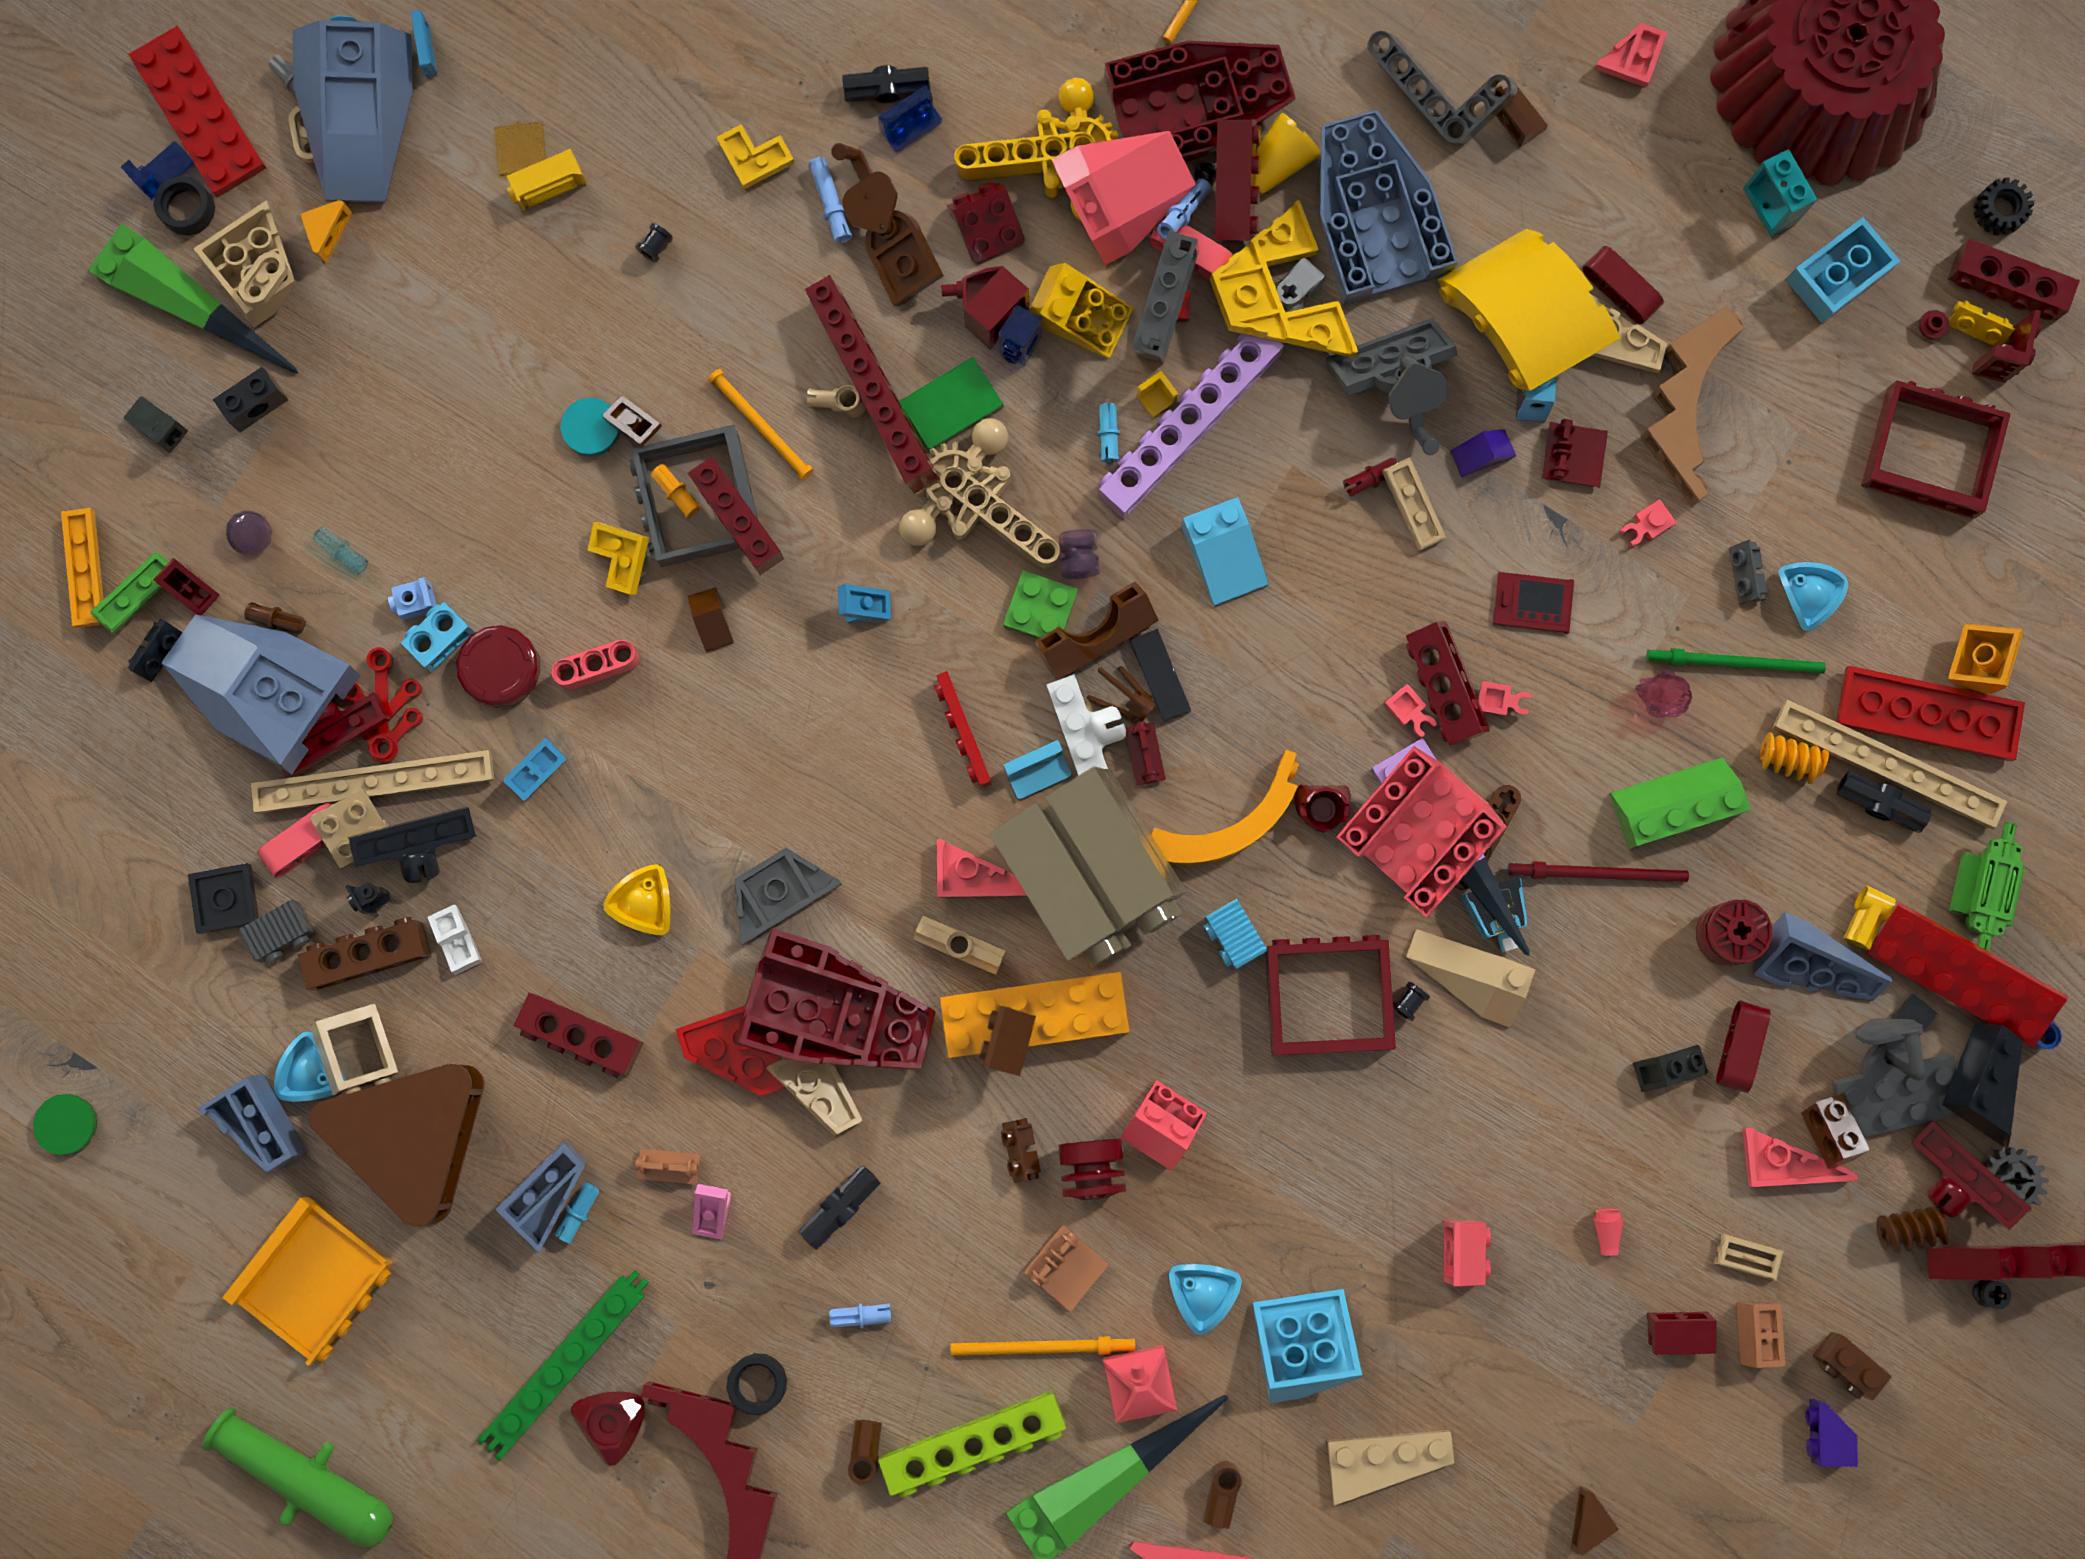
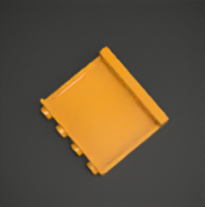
M310 1196L300 1197L222 1298L231 1305L239 1304L306 1357L308 1360L305 1364L310 1366L318 1362L323 1363L334 1350L331 1346L338 1336L342 1338L353 1325V1322L350 1320L357 1311L361 1313L367 1308L373 1299L370 1296L377 1286L381 1288L392 1275L389 1270L394 1265V1262Z

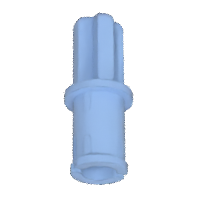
M861 1303L859 1307L832 1309L829 1313L830 1325L833 1328L860 1325L861 1329L864 1328L863 1325L891 1324L890 1303L874 1306H862Z

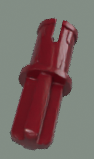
M1389 458L1373 467L1368 465L1365 467V471L1344 479V488L1356 484L1355 487L1346 490L1350 497H1353L1355 494L1370 487L1377 488L1380 482L1386 480L1382 470L1398 463L1395 458Z

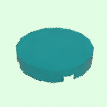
M588 397L577 400L567 408L562 416L560 428L563 439L571 449L580 455L590 457L602 455L610 450L609 448L616 443L620 433L607 423L602 416L611 407L610 404L601 399Z

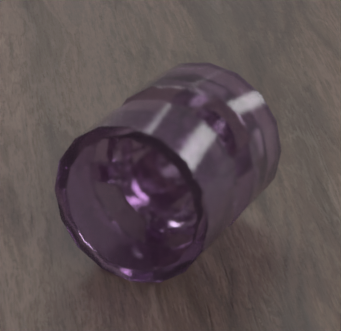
M1080 529L1059 534L1060 553L1065 555L1061 559L1062 577L1080 579L1100 574L1099 556L1094 554V551L1098 548L1096 531Z

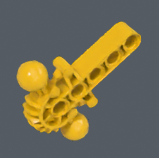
M1074 77L1066 80L1058 94L1061 107L1070 114L1066 122H1061L1060 119L1052 117L1048 110L1043 109L1037 114L1038 137L961 145L957 148L954 155L957 175L964 180L1043 173L1045 194L1049 198H1055L1059 194V189L1063 188L1064 185L1052 159L1079 145L1118 139L1119 134L1117 131H1112L1111 122L1103 124L1102 115L1096 119L1087 117V111L1094 102L1095 94L1090 83L1083 78ZM1058 128L1066 130V134H1058ZM1051 150H1057L1060 152V154L1055 157L1050 156L1047 153ZM1028 153L1032 157L1025 160L1019 158V155ZM995 156H1000L1003 158V160L998 163L990 161V159ZM966 159L975 161L969 166L961 164ZM1071 202L1070 207L1072 213L1077 219L1081 221L1077 211L1075 210Z

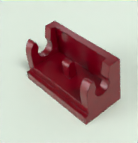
M1709 1312L1647 1313L1648 1344L1652 1345L1654 1355L1716 1354L1717 1320Z

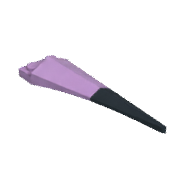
M1423 738L1371 769L1380 785L1413 746L1436 759ZM1483 854L1464 875L1462 881L1476 895L1524 955L1529 956L1530 951Z

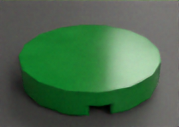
M73 1094L55 1095L44 1101L36 1111L33 1120V1132L38 1144L47 1152L57 1155L75 1154L86 1148L97 1129V1115L92 1105Z

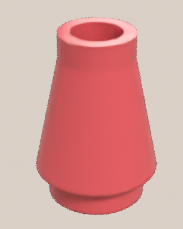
M1618 1209L1596 1210V1217L1593 1218L1600 1244L1601 1255H1619V1245L1624 1223L1621 1211Z

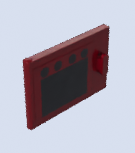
M1498 572L1493 624L1569 634L1574 580Z

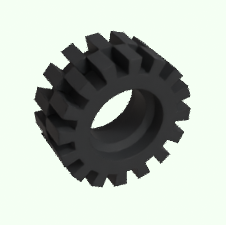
M2004 178L2002 181L1997 179L1992 184L1990 183L1978 195L1977 201L1974 203V208L1977 209L1974 212L1975 218L1981 217L1977 222L1979 226L1985 223L1987 226L1984 230L1989 232L1991 229H1994L1993 235L1997 236L2001 232L2003 236L2008 235L2010 232L2013 233L2020 228L2032 215L2033 210L2031 208L2034 206V200L2028 201L2033 196L2032 192H2024L2027 188L2025 184L2019 187L2017 186L2019 180L2014 179L2010 183V178ZM1999 197L2007 199L2013 206L2012 215L2004 216L2000 214L1994 206L1995 199Z

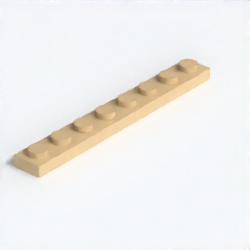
M1789 700L1784 701L1772 727L1810 746H1817L1821 751L1827 749L1830 755L1989 829L1997 827L2007 804V801Z
M484 750L251 783L253 811L256 814L318 806L325 803H337L362 789L366 791L369 798L495 780L491 751Z

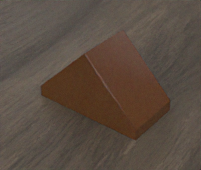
M714 587L689 595L688 600L692 618L705 651L708 652L734 643L717 588Z
M1580 1486L1571 1550L1578 1555L1584 1556L1619 1529L1595 1494L1588 1488Z

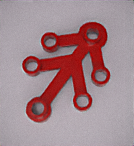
M376 647L369 651L366 661L368 666L375 671V694L379 695L391 720L410 698H416L421 694L422 686L415 679H407L402 684V689L389 702L388 670L393 665V657L390 652L381 647ZM382 656L386 657V663L383 666H378L377 660ZM355 683L353 687L357 688V694L354 697H349V694H347L345 698L356 703L366 696L363 694V689ZM410 684H416L417 686L414 693H408L407 689ZM409 708L403 713V719L390 732L388 721L378 727L376 733L372 731L363 736L362 738L369 743L368 753L370 757L379 763L392 761L399 751L398 741L411 727H417L422 723V713L415 708ZM417 713V720L410 723L408 720L409 715ZM388 744V751L381 754V745Z

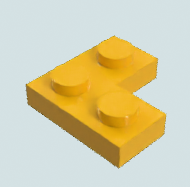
M742 124L716 137L744 190L795 164L794 158L781 135L755 148Z
M593 522L587 551L612 558L606 587L629 595H636L649 537L601 522Z

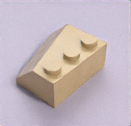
M267 200L194 248L201 264L253 328L279 311L296 284ZM266 252L278 253L283 257L288 267L286 278L264 306L250 307L246 305L238 292L240 282L260 255ZM271 268L268 273H275L277 268ZM255 291L251 296L257 297L261 292Z

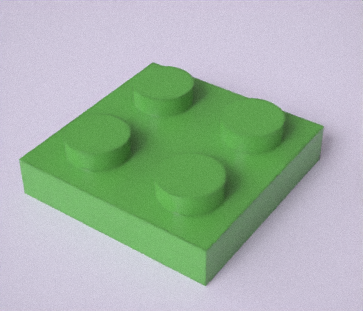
M1022 570L1003 627L1037 639L1057 627L1065 630L1078 589Z

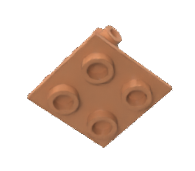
M1062 1225L1025 1269L1024 1273L1071 1312L1110 1264L1067 1227Z

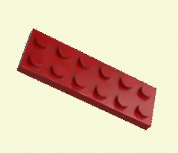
M178 25L128 54L216 197L266 169L263 161Z
M1848 666L1845 668L1836 722L1849 728L2012 762L2017 757L2025 702Z
M1898 902L1875 937L1871 948L1866 952L1872 958L1982 1020L1994 1025H2003L2023 1039V1043L2032 1048L2036 1046L2068 1000L2066 994Z

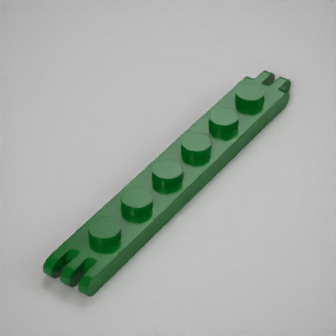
M636 1270L627 1279L622 1275L477 1439V1442L481 1445L488 1440L489 1436L494 1439L486 1448L489 1453L498 1445L503 1447L495 1456L499 1462L645 1297L641 1291L649 1282L644 1278L635 1287L632 1283L640 1275Z

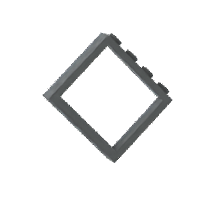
M1169 230L1132 345V349L1137 356L1164 364L1199 254L1198 239ZM1154 345L1159 346L1158 351L1153 349Z
M735 424L645 445L642 448L636 447L631 449L633 459H629L632 476L638 477L639 486L635 487L638 503L644 504L646 514L641 515L645 532L650 531L652 542L648 543V550L650 551L651 559H656L660 567L740 548L734 539L730 537L667 552L646 464L648 462L727 444L738 493L758 519L741 442Z

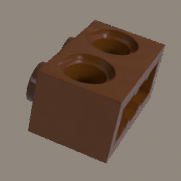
M1842 1093L1815 1102L1801 1113L1828 1169L1853 1161L1870 1150Z

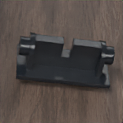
M160 618L158 623H153V627L144 639L149 643L146 647L139 646L133 657L128 660L130 664L127 668L131 672L152 682L163 666L161 662L183 632Z
M371 883L363 884L358 888L350 885L345 886L349 892V895L346 896L347 900L355 912L359 910L360 913L378 917L376 909L385 905L390 899L387 889L377 887Z

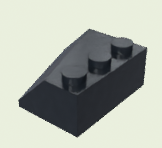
M1974 1024L1942 1105L2001 1146L2008 1147L2012 1132L2023 1039L2003 1025Z

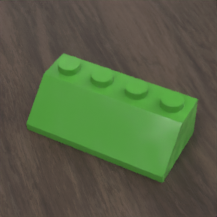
M1723 758L1609 793L1629 850L1738 816L1751 810L1741 781Z

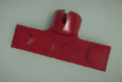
M371 693L343 711H340L333 697L303 740L302 744L309 750L291 775L282 769L285 778L300 775L390 721V717L379 695Z
M1932 1121L1911 1142L1943 1172L1942 1177L1928 1191V1198L1936 1206L1950 1195L1952 1198L1940 1210L1945 1215L1951 1218L1958 1217L1971 1203L1977 1202L2008 1230H2011L2032 1209L2030 1205L1935 1121Z

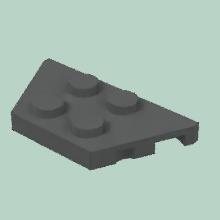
M788 848L776 853L735 879L740 943L744 946L841 886V882Z

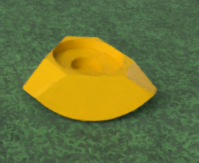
M657 864L649 865L623 878L606 896L603 903L604 911L619 923L644 933L661 936L669 932L671 919L670 896L666 875L662 866Z

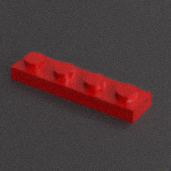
M947 671L936 675L938 684L933 686L939 701L945 700L949 711L944 712L950 729L956 727L960 738L955 740L961 756L967 755L971 763L966 769L972 784L978 782L981 789L992 785L991 779Z

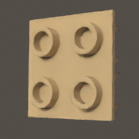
M364 789L309 817L339 868L354 862L347 837L389 826L385 819H381Z

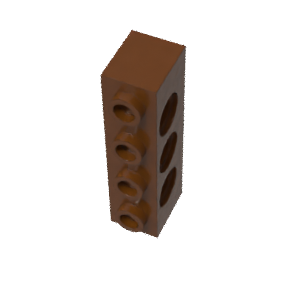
M405 917L395 920V926L383 929V926L380 925L365 929V935L355 938L353 934L340 936L335 939V944L325 946L324 943H317L307 946V952L297 954L306 989L317 991L432 957L423 922L412 920V917ZM393 936H397L399 947L395 951L390 952L388 941ZM363 945H368L370 954L367 959L362 961L359 958V950ZM337 953L341 961L337 968L332 969L329 961L331 956Z

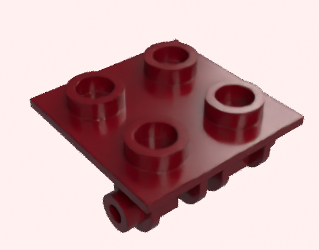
M1562 419L1561 423L1550 422L1542 479L1600 488L1608 431L1574 426L1573 420Z

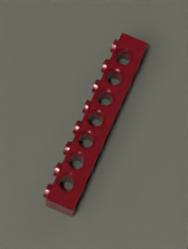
M828 275L806 288L805 291L905 484L914 493H917L940 480L840 287Z

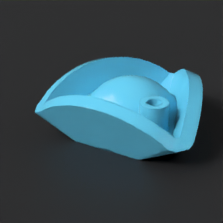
M1813 562L1793 563L1782 566L1778 571L1798 622L1805 631L1814 630L1825 622L1840 606L1848 590V581L1845 575L1825 564Z
M310 1031L303 1032L296 1037L287 1047L278 1063L274 1078V1090L277 1097L281 1100L299 1102L333 1096L313 1034ZM341 1072L343 1080L346 1081L343 1073Z
M1184 1264L1173 1266L1169 1271L1170 1285L1177 1307L1186 1324L1196 1335H1204L1210 1332L1225 1318L1234 1305L1242 1284L1238 1273L1217 1266Z

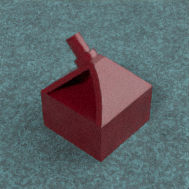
M1003 266L973 272L966 275L962 281H956V284L941 285L942 297L957 296V299H963L965 328L990 350L1029 309V288Z

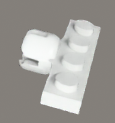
M1075 674L1046 684L1078 776L1093 766L1108 769L1102 748L1123 740L1126 736L1124 724L1107 729L1105 725L1122 718L1119 710L1116 707L1110 706L1096 712H1089Z

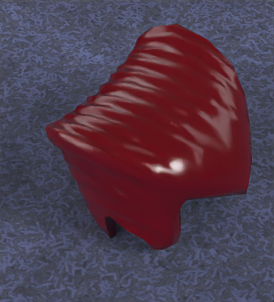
M1298 785L1294 794L1297 814L1315 830L1326 833L1334 829L1341 822H1346L1349 818L1351 793L1348 786Z

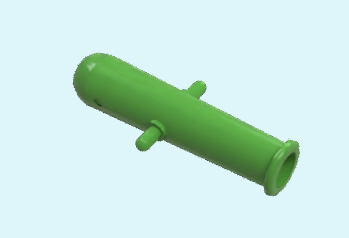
M234 1408L226 1409L216 1419L203 1440V1450L211 1451L213 1449L287 1499L286 1503L288 1505L279 1519L283 1526H287L292 1522L298 1510H304L353 1544L362 1547H375L384 1540L392 1527L394 1516L384 1501L327 1469L326 1463L334 1450V1445L331 1442L324 1443L317 1456L310 1459L236 1416V1409Z

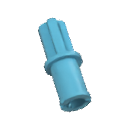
M1103 403L1099 406L1100 431L1097 432V435L1100 436V461L1110 463L1113 459V462L1119 461L1118 436L1120 435V430H1117V407L1114 403Z
M585 1183L573 1204L567 1206L566 1210L568 1212L554 1233L560 1240L571 1244L583 1221L588 1220L587 1214L599 1195V1190L596 1186Z

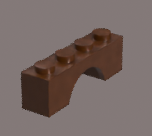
M1133 582L1110 596L1108 613L1102 623L1095 629L1082 634H1073L1057 627L1035 640L1034 643L1047 669L1056 680L1070 676L1076 669L1086 663L1097 660L1100 655L1113 647L1122 645L1135 634L1146 631L1159 619L1146 592L1136 582Z

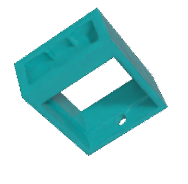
M1789 149L1762 162L1743 187L1746 196L1770 237L1795 226L1818 200ZM1783 182L1786 187H1781L1780 183ZM1763 204H1767L1769 208L1764 209Z

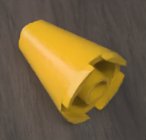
M1281 113L1275 119L1256 150V156H1260L1261 169L1260 174H1256L1255 186L1260 187L1261 195L1303 169L1321 155L1320 149L1305 131L1302 133L1296 127L1297 124L1284 113Z

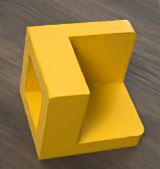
M1160 371L1137 387L1136 398L1154 420L1177 404L1178 392L1164 373Z

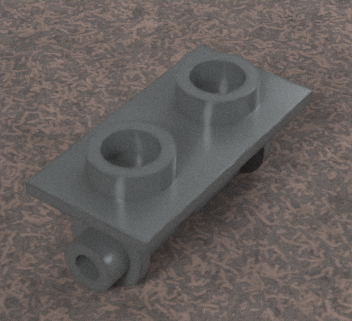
M1746 540L1729 547L1739 604L1752 600L1754 602L1766 600L1768 590L1766 588L1764 574L1756 573V569L1763 568L1760 547H1757V543L1751 542V540Z

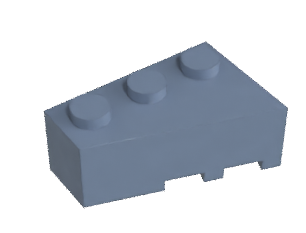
M264 1074L244 1078L197 1108L203 1115H208L214 1120L224 1134H229L240 1144L239 1148L266 1172L282 1169L308 1153Z
M566 1139L496 1208V1211L538 1253H540L587 1162Z

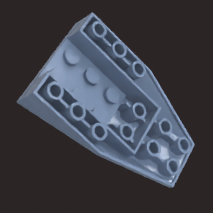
M1376 109L1322 125L1320 219L1342 306L1440 278L1453 271L1458 261L1432 182L1379 111Z
M195 615L161 662L218 732L291 775L309 750L302 744L303 740L334 695L344 700L360 676L350 664L286 632L202 615Z

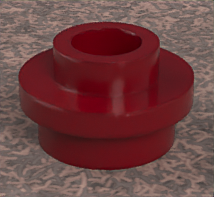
M1938 310L1926 312L1919 321L1921 334L1929 339L1943 337L1949 330L1948 317ZM1931 320H1935L1939 324V328L1934 327Z

